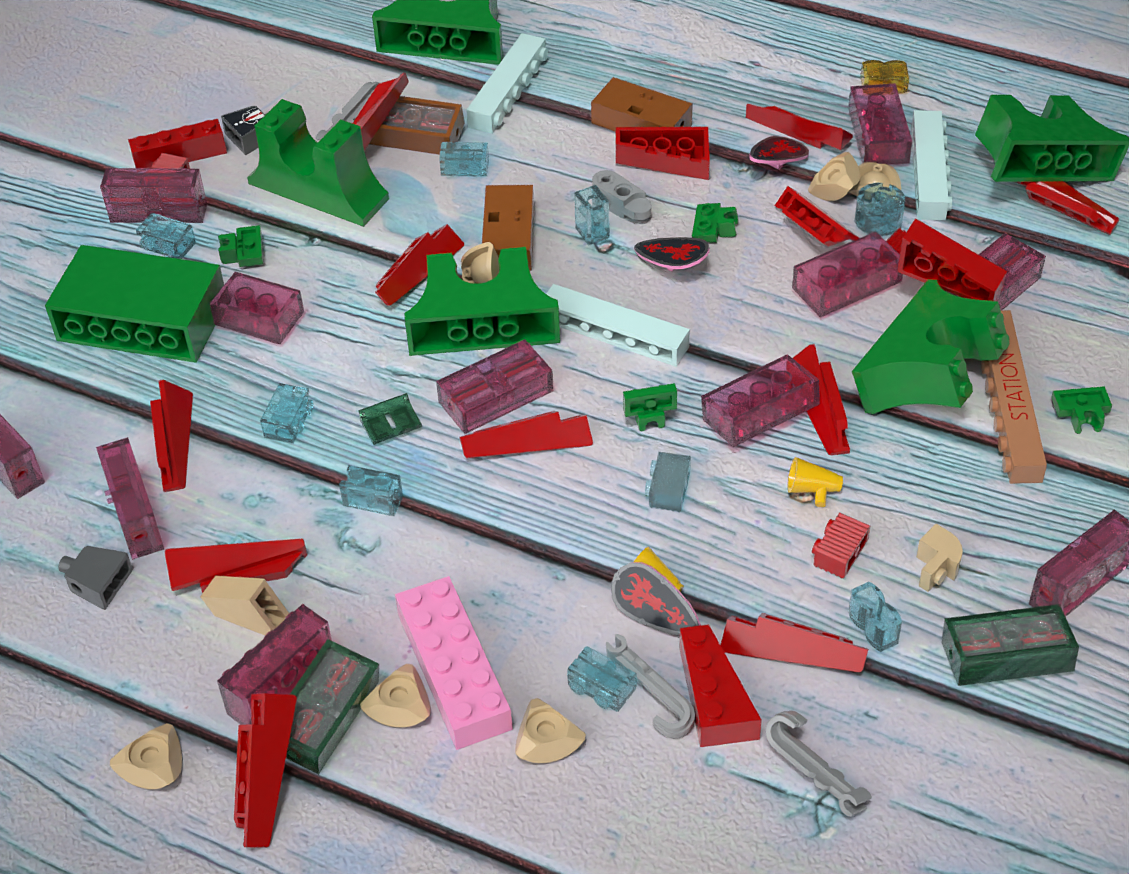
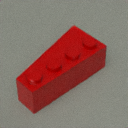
M616 127V163L709 180L708 127Z
M915 218L902 238L897 272L924 283L928 279L937 280L943 290L967 299L996 301L1002 292L1007 275L1006 270Z
M710 625L680 628L679 649L690 702L695 712L694 721L700 747L760 740L762 719Z

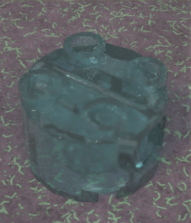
M872 183L862 187L856 201L854 222L857 227L864 233H867V236L871 239H879L881 236L891 235L898 228H902L905 207L903 192L889 184V188L883 187V183Z

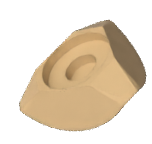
M844 152L833 157L814 176L808 192L815 197L827 201L843 198L860 180V170L851 153Z
M865 162L858 166L860 180L851 188L850 193L861 198L880 201L901 197L900 178L892 166L874 162Z
M490 242L479 244L469 249L461 259L463 281L475 284L485 283L498 275L499 258L493 244Z
M405 664L395 670L360 703L361 709L369 717L381 724L392 727L413 726L424 721L430 715V702L426 689L416 668L412 664Z
M531 699L518 732L515 753L521 759L533 763L557 761L574 752L583 743L586 734L541 699Z
M166 723L148 731L131 742L110 759L111 768L121 778L137 787L159 789L171 784L178 778L182 767L181 747L174 726Z

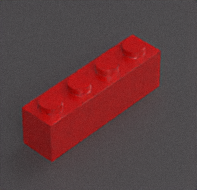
M218 119L206 120L192 125H184L179 128L162 130L157 133L128 139L137 174L149 172L153 162L159 159L161 153L188 158L189 162L227 153L223 132Z

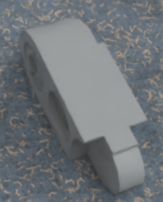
M603 170L594 174L592 178L593 198L603 208L622 219L628 216L633 220H645L651 216V201L646 198V192L614 171Z

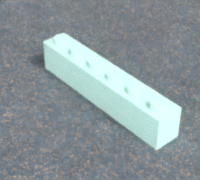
M521 33L467 108L468 128L493 134L497 126L502 124L504 116L507 112L511 111L512 105L516 99L520 98L525 86L529 85L532 76L538 72L541 63L546 61L548 49L546 48L545 38Z
M914 110L911 132L916 216L918 220H946L947 211L952 210V196H948L951 193V181H947L950 175V165H946L948 164L949 151L945 150L947 149V135H943L946 133V121L942 120V111Z
M553 284L546 293L548 296L558 300L559 326L561 328L677 367L689 348L690 329L556 284Z

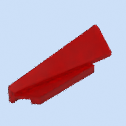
M403 72L396 79L379 83L352 123L361 126L364 151L409 83L406 73Z
M789 186L786 187L774 205L828 247L849 239L852 241L860 239L807 197Z
M448 224L435 230L432 234L427 232L415 238L377 282L375 293L386 305H392L428 276L427 255L452 253L454 255L464 247V242Z
M810 344L790 359L784 368L827 454H850V447L845 434V429L848 428L847 417L831 362H820L819 364L815 344Z
M551 411L500 424L459 437L463 454L466 458L583 447L593 444L587 415L581 414L561 420L558 411Z
M251 694L252 724L238 725L234 821L237 828L244 829V847H268L270 845L297 701L295 695Z

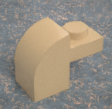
M935 524L919 540L916 556L926 563L921 571L919 587L927 592L935 584L940 585L946 576L953 581L956 579L963 553L962 545L958 538L938 524Z

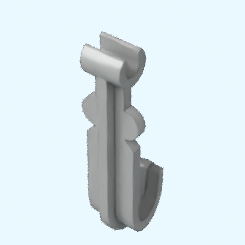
M379 82L364 84L342 108V114H335L332 117L333 125L327 131L320 130L316 135V139L320 141L340 119L353 123Z
M615 634L616 648L612 647L609 642H606L607 659L613 664H620L680 719L677 723H668L656 715L653 718L654 728L669 738L675 739L685 736L694 725L695 712L691 703L627 646L624 636Z
M789 710L776 714L767 722L766 737L770 745L807 777L813 778L816 787L821 790H828L839 800L840 809L844 814L853 816L867 809L863 802L872 798L867 789L863 787L855 789L844 780L842 772L829 768L826 761L790 733L788 726L793 729L801 727L807 723L806 718L796 711Z

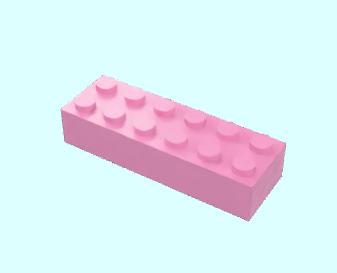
M447 576L395 594L398 616L456 750L513 730L511 709L450 577Z

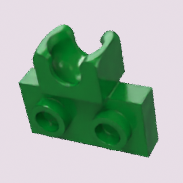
M721 203L697 204L692 238H700L706 242H717L718 234L719 237L736 236L735 225L739 223L736 207H721Z
M260 225L236 228V234L229 233L218 236L220 243L218 251L222 264L238 263L239 267L263 264L262 231Z
M675 383L623 391L625 417L635 416L640 431H645L647 423L651 421H656L658 427L663 428L665 426L664 411L677 409V388Z
M1105 386L1055 390L1051 396L1057 416H1071V423L1076 434L1082 432L1081 425L1085 423L1090 424L1095 432H1100L1105 422L1104 413H1110L1112 408Z

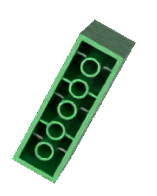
M80 245L46 302L45 308L56 341L197 363L228 302L221 268L218 264Z

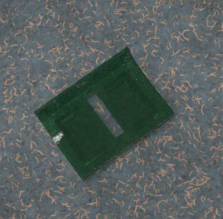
M407 393L358 410L360 422L373 445L422 427V423L416 415ZM389 414L396 428L392 429L385 415Z

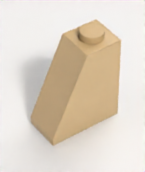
M215 576L200 596L214 616L273 639L280 637L292 619V616L265 579Z

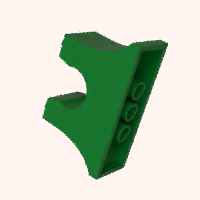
M396 0L385 8L374 11L372 15L376 52L499 65L503 60L501 24L497 22V0Z
M991 94L975 133V136L987 148L994 159L995 167L991 178L995 182L1114 181L1129 148L1128 136L1113 131L1093 119L1069 95H1050L1040 117L1029 112L1012 95Z
M281 99L254 125L259 147V163L257 168L247 177L248 184L364 227L389 200V193L376 179L368 164L363 147L361 126L340 119L317 142L307 129V119L302 106Z
M526 247L501 249L498 259V275L488 282L478 284L465 282L458 277L457 264L452 253L427 255L428 278L426 288L420 300L404 313L409 356L560 343L558 300L545 294L534 282L528 267Z
M928 279L852 370L865 413L875 414L888 408L909 404H933L961 408L973 392V386L970 382L964 359L972 358L980 361L998 360L1010 344V339L1004 325V316L1001 313L998 301L958 297L944 291L939 286L937 280Z

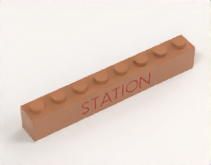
M1003 310L1001 313L1004 316V325L1010 339V344L998 360H982L981 362L982 374L987 376L985 381L986 392L991 395L989 401L990 412L995 413L994 431L999 432L998 450L1003 452L1004 455L1002 469L1004 473L1008 474L1010 484L1043 483L1047 463L1011 310Z

